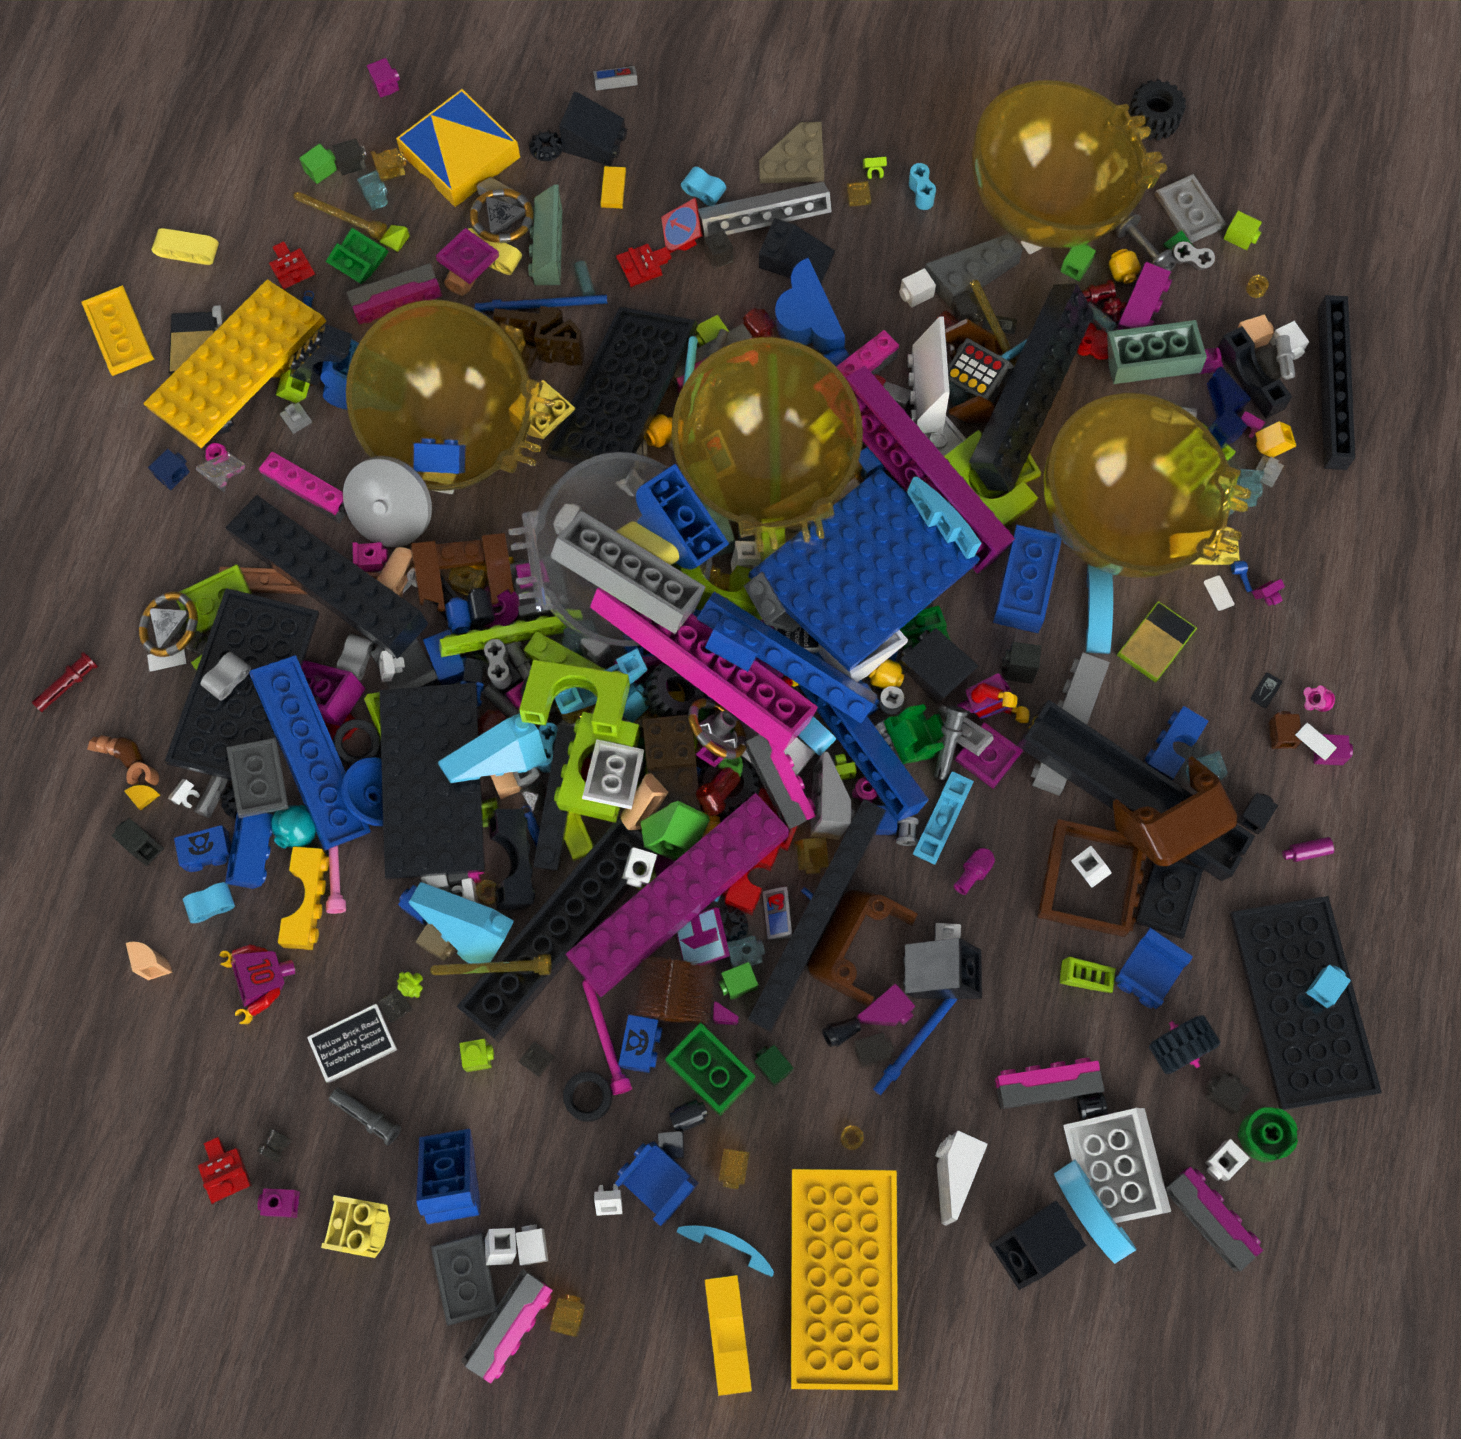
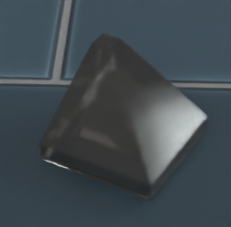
M542 781L520 790L521 795L534 814L544 808L547 788Z

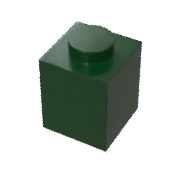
M766 1045L755 1055L757 1059L754 1064L773 1087L793 1072V1066L775 1045L770 1048Z

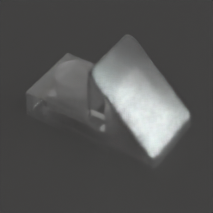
M228 452L196 466V471L220 491L225 492L227 480L244 472L245 464Z

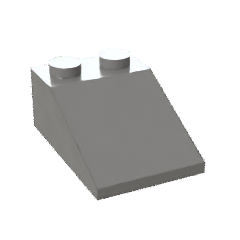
M823 752L812 769L811 800L815 805L816 811H814L815 817L811 818L810 837L839 840L843 833L847 832L855 813L854 809H851V799L829 753Z

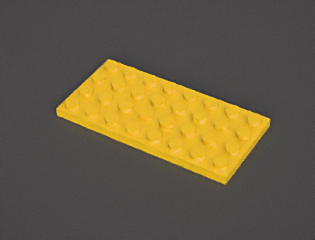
M267 279L143 404L159 418L202 448L291 356L312 337L326 320L323 315Z
M792 1169L791 1389L898 1390L896 1170Z

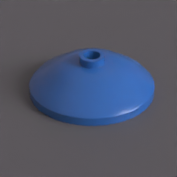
M361 759L346 771L341 785L342 797L347 808L359 820L370 825L383 826L382 759Z

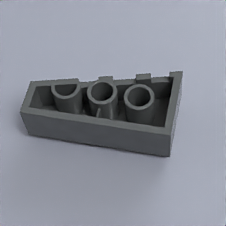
M1006 234L926 263L925 269L936 284V293L951 309L1019 264L1023 248L1010 234Z

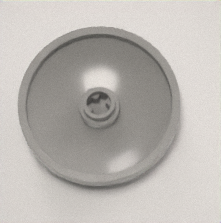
M388 456L371 457L355 466L345 480L343 502L346 513L354 527L368 540L374 543L381 542L386 547H401L415 541L427 529L432 515L430 493L420 475L405 462Z

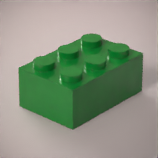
M701 1022L665 1058L666 1064L719 1116L755 1081V1075Z

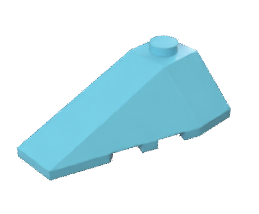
M519 713L502 721L438 761V765L449 782L455 783L480 779L481 776H502L504 773L515 771L518 773L527 772L545 763L547 758L537 727L533 723L522 722Z
M422 882L419 883L408 902L428 924H433L442 934L441 937L445 942L449 941L458 950L457 954L463 960L482 971H485L514 922L490 907Z

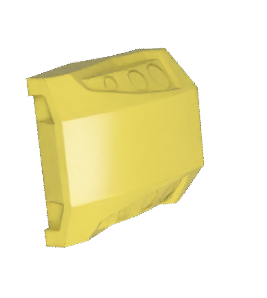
M334 1195V1205L325 1243H322L321 1248L376 1258L384 1247L390 1222L387 1205Z

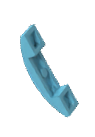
M1088 564L1086 652L1109 654L1113 625L1112 568L1106 565Z
M635 649L616 659L617 664L604 671H620L628 674L629 683L631 684L648 669L639 650ZM574 687L560 692L555 697V701L561 714H567L596 704L597 697L587 689Z
M953 771L951 772L913 855L934 865L936 864L974 781Z
M1076 1159L1054 1173L1062 1192L1077 1217L1114 1264L1137 1250L1123 1228L1117 1226L1089 1185V1178Z
M696 1225L682 1226L677 1229L678 1234L699 1244L702 1243L705 1235L710 1236L752 1256L748 1267L770 1277L774 1274L770 1264L755 1248L733 1234L712 1227Z

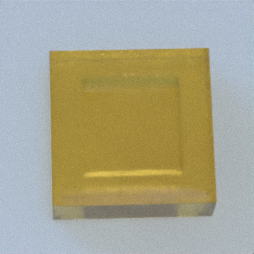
M868 182L847 184L849 206L871 204Z

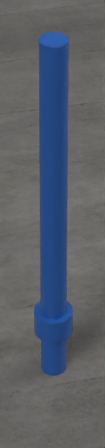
M607 295L502 301L498 299L487 303H475V311H493L494 313L495 308L518 310L540 308V306L564 307L607 304Z
M945 999L896 1061L887 1066L883 1071V1077L873 1088L878 1095L881 1096L889 1084L898 1079L901 1075V1069L958 999Z

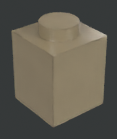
M427 923L416 943L419 947L445 961L447 956L450 958L454 954L456 948L449 941L445 942L441 937L442 934L433 924Z

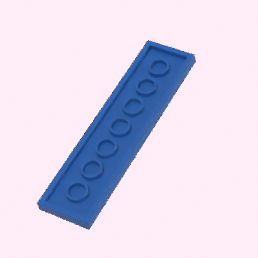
M295 655L251 670L249 672L306 809L314 823L324 851L369 834L371 831L368 824L355 817L343 800L341 785L346 772L297 656Z

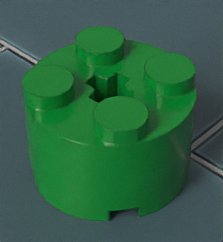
M1273 1107L1261 1108L1248 1114L1241 1122L1237 1134L1244 1151L1250 1157L1260 1162H1272L1287 1157L1295 1150L1298 1142V1129L1294 1119L1286 1111ZM1267 1130L1271 1132V1134L1269 1135L1270 1139L1266 1137Z

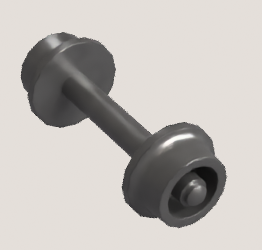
M1131 210L1121 213L1113 223V227L1117 231L1116 235L1122 238L1130 234L1153 259L1151 264L1171 271L1177 263L1172 255L1173 251L1168 249L1160 254L1136 228L1141 220V216L1134 214Z

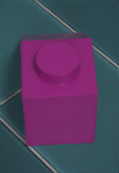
M895 983L860 1013L857 1019L860 1024L895 1027L900 1022L904 1025L914 1016L912 1011L915 1005Z

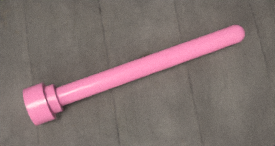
M338 846L328 849L330 896L326 901V912L330 914L346 911V900L340 895Z

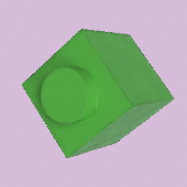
M318 144L299 158L303 170L316 184L337 170L334 154L330 149L325 150L321 144Z
M1076 241L1064 259L1061 272L1080 282L1092 264L1096 250L1087 244Z
M749 962L722 972V980L718 981L723 995L728 994L730 1000L758 990V983Z

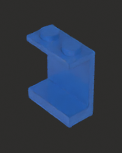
M1150 928L1143 935L1114 981L1118 983L1117 986L1122 991L1128 994L1133 993L1139 997V1002L1150 1009L1152 1007L1157 1009L1162 1005L1169 989L1193 956Z
M653 1141L647 1145L643 1143L633 1154L636 1156L635 1160L631 1164L627 1162L618 1171L617 1175L620 1177L615 1184L618 1187L624 1184L656 1214L653 1220L661 1226L668 1221L699 1182Z

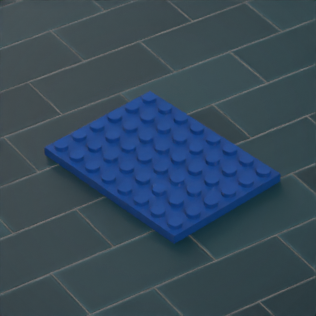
M879 469L752 569L748 577L752 580L760 572H764L786 613L850 672L978 564L980 558L975 554L974 557L966 559L955 541L947 543L936 525L928 527L908 493Z

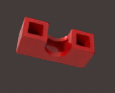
M780 844L723 892L722 896L726 897L725 905L737 907L740 911L753 915L761 896L762 888L753 885L748 880V874L756 868L771 871L779 853Z

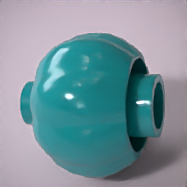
M288 805L289 809L276 811L272 817L271 827L272 833L275 836L274 842L281 848H286L287 846L290 848L305 847L313 841L316 830L306 806Z

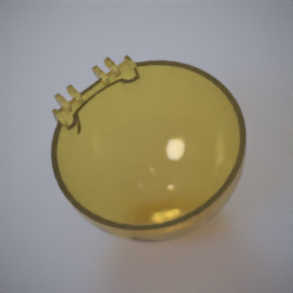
M1053 80L1023 83L998 95L987 106L979 120L972 148L974 182L978 195L990 216L1012 236L1026 243L1044 248H1071L1090 243L1105 236L1118 227L1132 213L1142 199L1146 189L1155 186L1160 174L1167 170V166L1165 163H1157L1162 159L1161 152L1146 153L1141 139L1148 137L1151 134V130L1148 126L1141 127L1146 123L1143 115L1130 117L1128 104L1116 105L1106 97L1086 87Z
M423 300L409 303L389 312L378 320L367 331L357 346L349 366L346 383V403L350 422L358 441L370 458L388 456L401 460L414 469V443L421 442V438L436 439V443H444V439L458 440V444L465 445V473L417 472L425 482L428 490L435 491L456 490L471 486L491 476L499 469L513 473L516 471L518 461L535 466L536 460L521 454L523 447L533 452H540L541 447L525 439L533 416L546 421H550L551 418L548 413L540 412L535 408L537 402L547 407H554L555 401L540 396L543 382L530 378L527 365L520 350L508 333L497 322L472 307L447 300Z
M759 337L735 342L721 348L705 359L692 372L685 382L675 405L672 419V443L681 473L703 504L720 516L737 523L740 538L754 535L758 552H762L764 548L761 533L768 532L770 546L772 549H776L778 544L775 530L800 525L804 542H809L810 532L807 523L814 522L818 538H824L821 520L834 517L832 502L849 483L858 464L862 448V417L851 386L832 362L812 348L798 342L774 337Z
M1136 393L1105 396L1077 410L1065 422L1050 448L1044 471V498L1047 512L1053 527L1063 543L1078 558L1100 571L1126 578L1162 576L1180 570L1192 564L1200 557L1215 561L1222 552L1237 553V544H1233L1223 538L1233 541L1240 540L1241 532L1226 525L1230 509L1239 512H1245L1248 509L1247 502L1235 497L1248 499L1251 496V491L1248 488L1236 485L1241 471L1229 467L1220 445L1211 432L1197 418L1180 406L1167 400Z

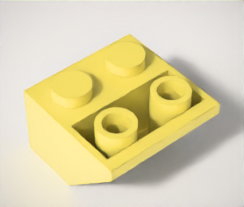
M544 380L511 408L514 422L528 435L544 439L575 410L572 404Z

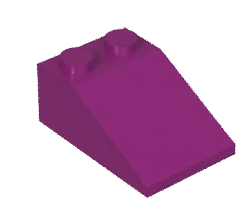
M304 660L302 671L324 722L341 726L366 688L352 672Z

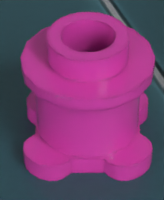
M1319 685L1317 688L1307 687L1303 692L1306 697L1304 704L1306 710L1312 711L1315 708L1320 712H1326L1335 703L1333 692L1322 685Z
M866 777L858 780L856 788L852 791V796L858 798L861 802L865 799L872 803L875 798L879 797ZM864 788H869L871 791L867 792Z

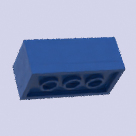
M1016 525L1013 534L1015 540L1010 544L993 623L1039 634L1045 619L1063 535Z

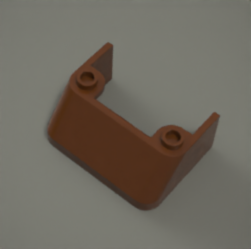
M968 319L945 329L946 343L950 344L951 350L949 353L952 360L956 355L959 345L964 343L967 338L1001 356L1005 353L1004 346L999 338ZM966 391L968 401L949 409V414L968 424L987 423L1001 394L993 404L981 396L976 397Z
M1193 756L1188 758L1190 786L1198 793L1167 811L1160 813L1152 807H1141L1131 812L1118 799L1113 801L1116 829L1159 866L1174 864L1230 831L1237 824L1236 811L1218 776Z
M860 890L848 891L844 895L809 960V974L814 979L869 1007L874 997L852 985L856 978L857 970L852 962L843 957L866 915L874 920H883L890 914L913 926L918 913L883 895Z

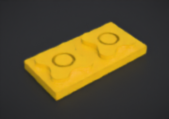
M123 285L81 302L112 376L154 360Z

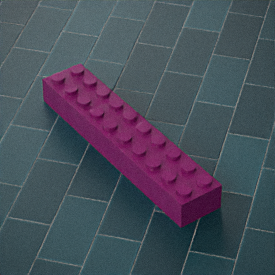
M866 366L845 377L830 404L906 492L913 477H919L949 502L969 524L981 541V545L976 552L980 560L973 567L977 574L994 563L1015 540L1010 531L1005 528L995 514L980 499L979 495L972 490L964 478L959 475L950 462L940 453Z
M755 793L567 952L568 960L596 993L602 997L640 965L644 959H647L788 838L789 828Z

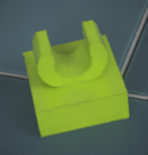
M886 157L863 159V169H868V179H872L871 173L873 170H877L879 178H883L884 171L882 167L887 166Z
M845 754L835 755V767L841 780L855 778L857 772L855 762L847 763Z

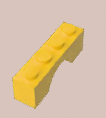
M293 847L289 871L302 880L305 887V897L301 907L295 913L281 919L278 944L283 948L313 950L314 943L318 941L317 919H320L322 916L320 899L326 890V881L323 879L325 871L329 869V857H327L323 849Z

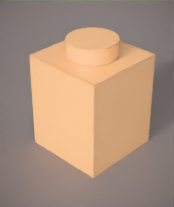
M1265 314L1242 321L1238 328L1244 327L1255 343V348L1267 345L1274 334L1273 325L1271 322H1268Z

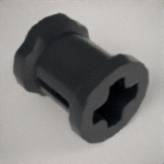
M1099 1093L1096 1097L1082 1098L1079 1096L1076 1098L1077 1110L1081 1120L1086 1119V1116L1107 1115V1104L1103 1093Z

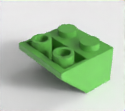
M680 801L672 802L664 809L651 814L650 817L641 821L644 847L676 861L701 840L710 817Z

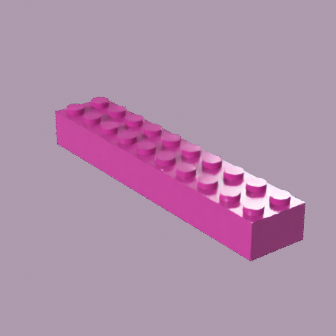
M597 588L590 608L784 752L810 723L818 708L815 704L757 661H754L747 672L706 649L705 646L713 629L699 621L692 613L676 634L603 589Z

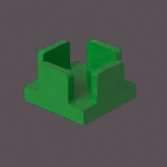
M925 704L908 707L899 715L888 717L883 721L902 764L937 758L940 750L944 748L942 742L938 743L943 739L944 734L941 728L944 723L939 714H935L926 720L923 711L926 710Z

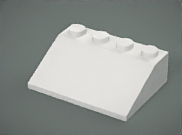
M938 317L913 344L912 354L907 356V366L912 368V373H909L908 377L909 386H913V391H910V405H914V410H911V419L919 426L923 433L943 432L949 398L944 317Z
M1133 1108L1063 1125L1072 1161L1076 1159L1089 1178V1185L1115 1223L1171 1212L1145 1108Z
M956 1131L953 1135L949 1134L940 1143L935 1155L939 1158L937 1173L941 1224L948 1225L958 1219L987 1147V1143L960 1131Z

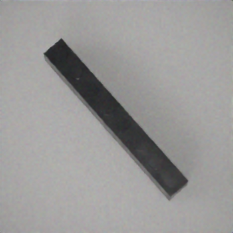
M1325 295L1318 308L1324 469L1347 470L1355 459L1348 296Z

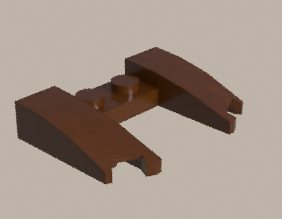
M505 533L482 535L480 540L436 545L435 541L411 543L419 603L422 606L426 599L439 603L438 611H445L440 569L484 564L492 605L499 603L496 596L507 589L510 595L514 592Z

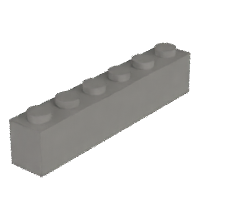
M824 182L698 209L701 232L705 240L771 226L774 218L789 222L832 212L830 192Z
M1084 652L1079 660L1075 658L1070 672L1074 673L1072 680L1067 679L1062 691L1066 693L1064 701L1059 700L1057 705L1087 725L1110 662ZM1042 762L1035 764L1031 777L1035 778L1032 786L1060 796L1067 781L1066 778Z

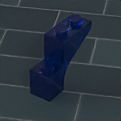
M1220 366L1207 383L1216 420L1209 427L1205 435L1219 450H1222L1238 440L1248 427L1237 414L1242 412L1251 398Z

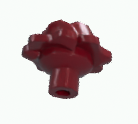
M1111 298L1105 301V307L1102 308L1101 313L1111 315L1113 321L1121 320L1120 312L1126 307L1127 302H1121L1120 298Z

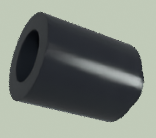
M484 588L471 590V593L467 595L472 624L480 626L492 623L495 620L490 592Z

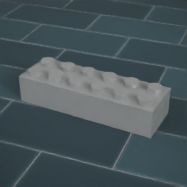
M583 511L557 537L551 554L552 559L676 634L698 606L705 590L704 585Z

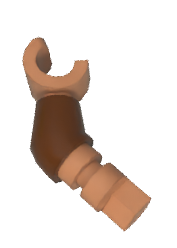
M101 735L100 737H93L89 741L87 750L105 754L109 753L114 755L116 759L121 760L128 769L126 779L129 784L137 785L139 783L138 778L143 772L146 774L145 780L154 786L158 784V772L154 768L143 764L144 760L139 747L133 740L125 737L112 739L109 736Z

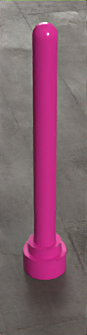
M584 979L582 985L613 1077L610 1084L612 1094H623L632 1089L630 1080L626 1078L625 1074H622L618 1065L619 1063L595 990Z

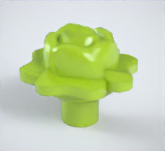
M401 972L397 980V989L404 996H409L410 998L415 996L418 998L420 997V991L423 989L419 984L423 978L419 973L411 975L410 972Z

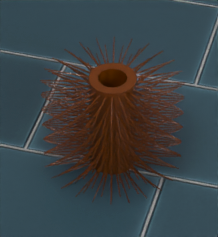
M661 959L654 963H650L654 965L645 968L652 969L642 971L653 970L650 973H646L651 975L641 978H647L654 974L658 975L645 979L650 981L640 984H647L641 987L649 986L641 989L646 991L640 993H649L640 995L645 996L640 999H646L647 1002L639 1005L646 1006L651 1004V1006L638 1010L642 1012L636 1015L646 1013L640 1017H659L658 1020H664V1022L687 1023L690 1021V1023H693L694 1018L699 1017L701 1014H707L702 1012L710 1010L705 1009L696 1013L700 1008L711 1007H703L707 1005L702 1004L705 1003L703 1000L708 998L700 996L704 993L712 992H704L709 989L701 990L702 988L709 987L704 985L711 983H703L702 980L711 978L712 976H704L715 974L712 973L713 970H705L715 967L702 969L705 966L711 965H693L692 962H687L686 960L672 959L660 962ZM695 1019L696 1022L694 1024L699 1023L701 1020L704 1019Z

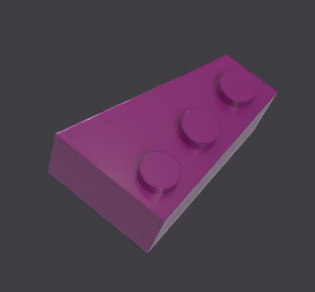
M1148 262L1145 263L1117 329L1124 330L1153 326L1154 321L1151 320L1154 312L1158 313L1163 300L1160 297L1163 291L1168 292L1172 282L1169 279L1171 271Z

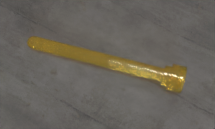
M295 192L293 195L297 201L367 230L370 236L377 240H381L387 231V225L380 221H366L301 192Z
M976 279L972 280L971 287L1004 354L1011 347L980 282ZM1016 357L1009 361L1013 366L1017 362Z
M549 954L539 955L538 958L530 961L433 965L430 972L433 975L534 971V973H539V975H550L551 957Z

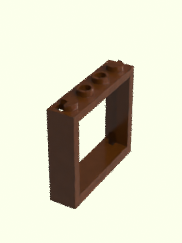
M1058 819L1054 825L1037 918L1126 937L1130 931H1133L1136 917L1132 915L1134 907L1137 908L1140 893H1136L1137 885L1142 883L1144 870H1141L1140 867L1141 861H1145L1146 855L1120 832ZM1065 835L1132 849L1119 925L1052 910Z

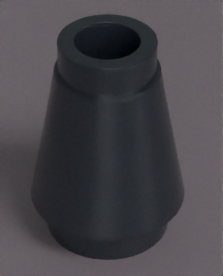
M854 1017L827 1024L822 1029V1034L829 1047H839L857 1034V1032H860L861 1025L858 1019Z

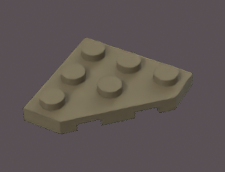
M800 122L759 160L760 183L824 182L821 122Z

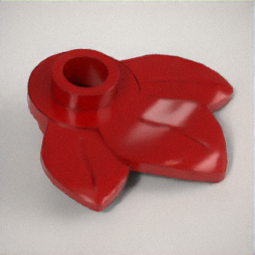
M1090 323L1077 349V353L1082 356L1091 354L1100 360L1108 359V331L1102 329L1097 331L1095 325Z

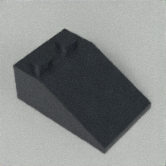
M774 218L759 252V268L791 279L795 266L802 260L809 258L822 285L835 250L795 224Z

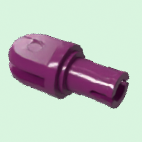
M979 848L964 863L965 872L954 884V889L958 893L966 895L976 880H983L995 862L994 854L991 850Z

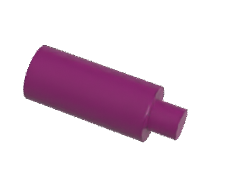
M1324 837L1292 844L1288 850L1282 851V856L1284 860L1292 859L1294 862L1333 854L1334 845L1330 837Z

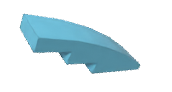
M913 477L907 493L927 526L932 527L936 525L947 543L955 541L966 559L974 557L981 545V541L969 524L936 490L919 477Z

